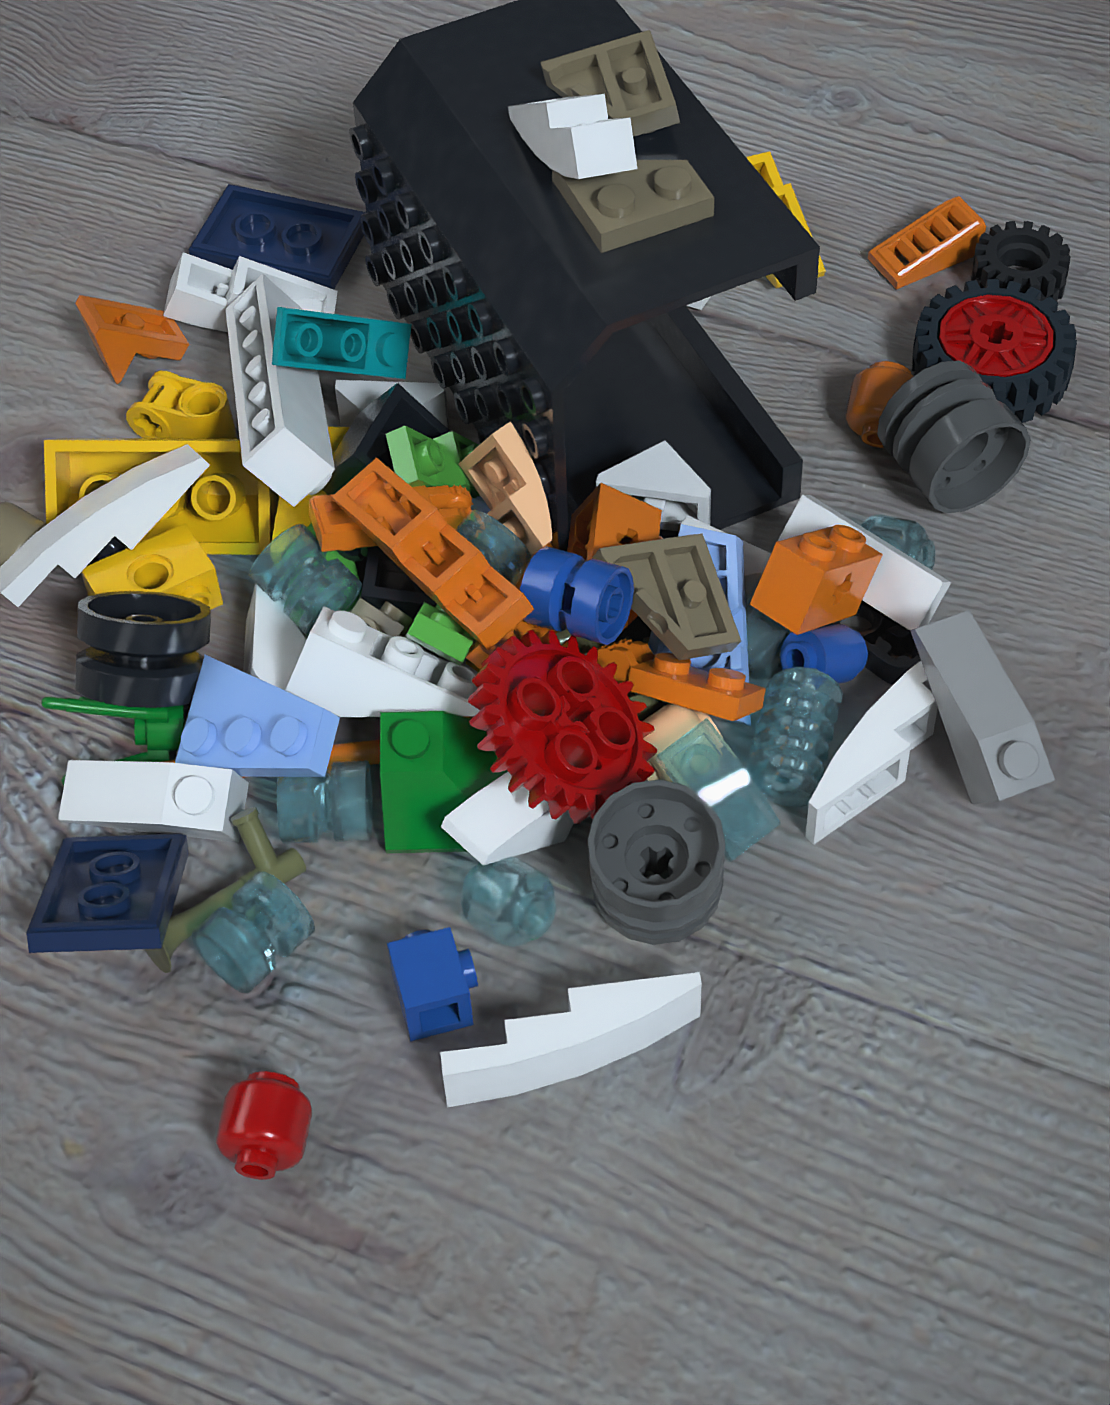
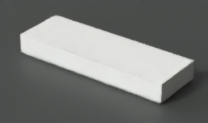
M802 494L778 541L838 524L859 531L866 537L865 544L883 554L863 597V601L908 630L929 624L951 582L815 497Z

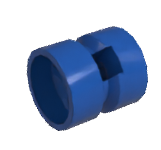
M546 546L538 550L531 558L524 572L520 591L525 594L534 608L524 618V621L559 632L568 629L573 636L608 645L617 639L628 620L633 603V576L629 568L593 558L585 562L583 556Z

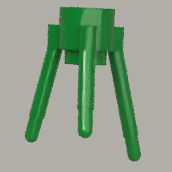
M84 696L79 699L44 697L41 701L42 706L46 709L134 719L135 745H147V751L114 761H169V751L179 750L181 735L185 728L184 705L160 708L126 707L106 704ZM64 775L61 779L63 785L65 782L66 775Z

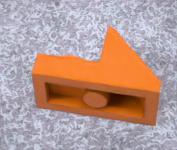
M79 295L75 303L100 358L116 384L121 382L136 353L149 359L162 357L181 361L189 346V342L175 320L164 317V311Z

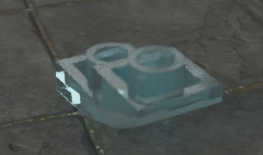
M707 718L657 755L656 761L673 783L686 785L708 800L721 820L726 845L725 856L730 862L734 861L781 824L747 770Z

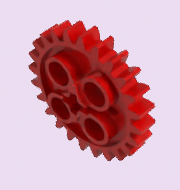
M529 630L520 639L514 635L511 636L481 663L483 668L472 678V682L478 689L468 697V703L480 711L469 721L470 726L486 731L487 736L477 744L479 750L495 752L498 759L492 764L490 769L493 773L507 770L512 775L508 785V790L511 793L523 786L529 791L528 805L530 808L534 809L545 800L548 802L552 819L556 820L568 810L574 824H580L589 815L593 819L594 815L611 795L632 783L644 782L654 774L655 769L647 761L657 753V748L643 740V738L651 734L655 729L653 725L640 721L638 718V714L647 708L646 704L639 701H630L627 696L634 686L632 681L618 683L614 678L617 664L612 662L604 668L597 663L598 649L593 646L587 653L582 654L579 652L575 636L571 635L560 645L554 630H549L540 639L533 630Z

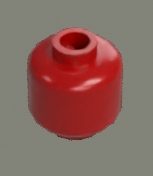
M269 1071L250 1074L246 1080L231 1086L225 1096L216 1136L219 1151L229 1161L235 1163L234 1169L236 1172L252 1179H271L275 1176L276 1171H283L294 1167L302 1159L305 1152L312 1117L310 1100L300 1090L299 1084L284 1074Z

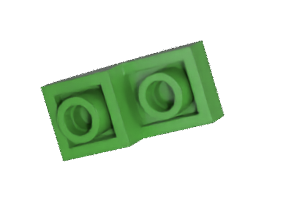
M407 426L386 433L394 471L411 487L423 485L426 487L443 485L452 487L455 484V486L461 485L463 488L466 487L472 498L480 496L458 464L479 444L454 431L434 439Z
M425 602L406 634L407 639L459 666L463 663L474 642V638L438 604L436 607H433Z

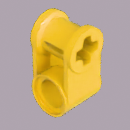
M160 370L155 372L148 382L149 391L141 402L133 403L126 413V420L129 426L142 438L237 439L227 393L223 387L215 383L181 377L169 371Z

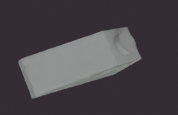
M966 610L910 630L971 803L979 804L1001 801L1055 781L1035 722L971 611Z

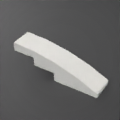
M187 444L130 469L84 496L36 532L0 566V593L19 607L57 565L76 578L114 536L132 550L210 464Z
M921 661L905 672L865 713L835 753L808 805L805 837L813 845L906 780L910 750L933 735L938 707Z
M700 972L568 988L569 1012L504 1020L507 1044L440 1052L447 1108L514 1096L575 1078L650 1046L700 1017L702 987Z

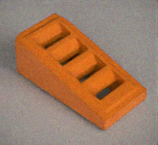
M957 196L935 207L868 251V260L897 290L974 257L976 243H979V237L986 231V224L960 196ZM921 247L925 253L922 254L917 248ZM903 255L909 263L904 265L897 257Z

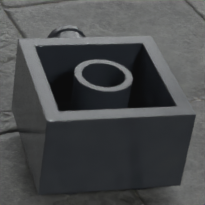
M396 383L359 412L333 453L335 470L329 482L322 490L327 495L337 493L375 458H378L395 473L386 433L407 426L434 439L451 431L399 383ZM369 547L356 548L349 551H336L348 560L362 561L364 557L368 556Z

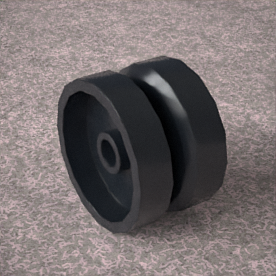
M143 591L106 592L87 596L78 602L77 638L88 644L89 647L76 654L75 690L86 698L126 707L160 708L191 703L204 656L196 651L210 642V607L199 600L180 595Z

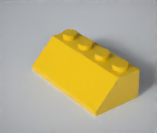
M56 438L44 440L46 524L50 523L84 496L130 469L187 444L210 466L140 542L186 523L206 554L270 555L279 495L242 465L240 439Z

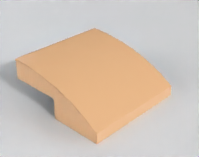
M509 422L492 433L458 463L491 510L481 518L483 526L480 529L481 535L507 571L552 541L551 519L541 479L523 440L512 423Z

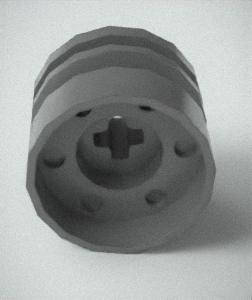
M962 361L938 363L922 370L905 382L891 397L879 418L877 433L883 447L895 458L902 470L909 472L915 486L934 509L944 513L964 512L983 504L1000 492L1019 472L1028 456L1031 441L1028 431L1006 404L996 400L991 387L982 382L980 375L975 369Z
M660 779L632 783L611 795L594 815L587 840L594 903L606 923L630 940L652 945L679 942L701 930L718 908L724 882L723 866L726 845L721 820L710 803L686 785ZM650 869L655 874L647 879L646 871ZM667 870L668 878L663 879L659 874Z

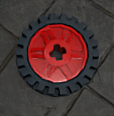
M987 279L985 288H980L977 280L965 282L963 292L957 285L946 289L944 297L937 294L931 299L930 306L923 308L915 332L912 371H914L915 376L922 370L941 362L962 361L972 366L980 375L982 382L991 387L996 400L1006 404L1022 423L1033 420L1035 411L1041 416L1049 412L1052 403L1057 405L1063 398L1064 391H1067L1075 361L1076 329L1074 324H1069L1070 316L1065 309L1057 311L1058 302L1049 296L1040 301L1041 291L1030 287L1026 293H1021V283L1009 281L1007 289L999 288V279Z

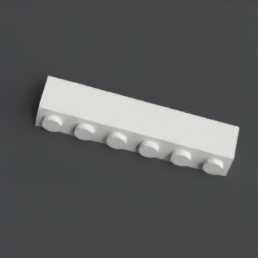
M262 273L225 309L242 465L290 505L295 507L308 494L314 495L327 485L335 470L318 370L272 365L277 307L303 309Z

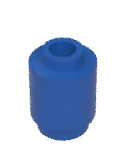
M843 624L826 625L799 635L791 632L785 638L780 651V662L785 677L792 685L800 689H812L849 682L863 670L868 658V650L864 638L859 632Z

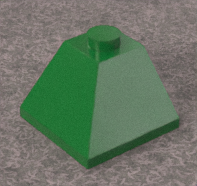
M445 711L380 712V783L386 854L468 852L441 828L443 820L475 793L508 772L507 770L495 773L491 771L490 767L498 757L494 751L478 749L477 744L487 736V733L484 730L470 726V718Z

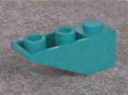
M277 307L272 365L406 379L412 324Z

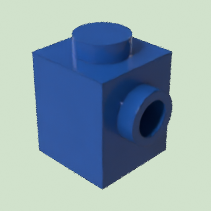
M451 927L436 931L419 930L406 935L400 940L387 943L392 977L410 1042L474 1025L469 989L478 987L477 975L469 948L457 951Z

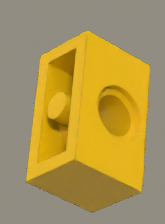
M186 523L140 542L132 550L127 548L90 564L81 572L88 596L122 591L159 592L199 600L209 606L210 610L223 605L215 566Z

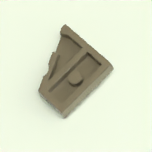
M650 30L541 62L546 85L560 96L573 97L605 94L608 119L630 118L633 137L680 123L676 102Z
M636 160L637 169L583 179L565 177L552 170V181L599 251L603 253L714 216V196L688 160Z
M703 533L599 548L593 556V559L629 568L634 583L632 610L678 660L731 652L741 642Z

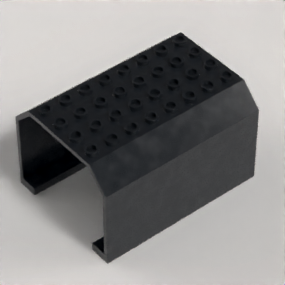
M516 0L401 38L353 101L356 127L349 130L351 144L356 156L360 160L361 171L355 173V181L358 192L366 207V213L360 216V222L365 238L371 248V254L365 257V262L372 282L375 286L383 285L387 291L388 302L396 319L404 318L408 324H412L410 336L416 350L420 354L425 352L428 354L438 384L442 389L450 388L454 394L455 405L460 418L466 425L470 423L474 425L478 431L479 443L481 444L492 433L507 423H512L523 440L542 482L551 519L552 541L550 543L553 548L566 552L571 516L596 488L598 474L663 441H666L711 489L710 526L719 530L800 498L802 458L686 305L770 274H774L794 301L815 294L817 291L820 246L659 52L661 63L676 102L680 123L657 129L651 133L634 136L636 160H688L714 196L713 217L601 253L552 181V169L534 154L510 120L508 106L563 98L546 85L541 62L642 32L616 0ZM660 529L659 533L663 539L678 537L679 534L677 531Z

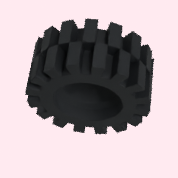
M1015 221L1006 222L1005 230H1002L997 224L990 228L989 234L984 232L979 237V243H976L971 281L977 280L980 288H985L987 279H999V288L1007 289L1009 281L1021 283V293H1026L1030 287L1041 291L1040 301L1049 296L1057 301L1062 299L1065 291L1071 256H1069L1070 248L1068 244L1062 245L1063 237L1059 233L1049 237L1050 228L1045 225H1041L1037 231L1032 229L1033 222L1024 221L1023 228H1017ZM1022 266L1031 269V271H1020L1009 267Z

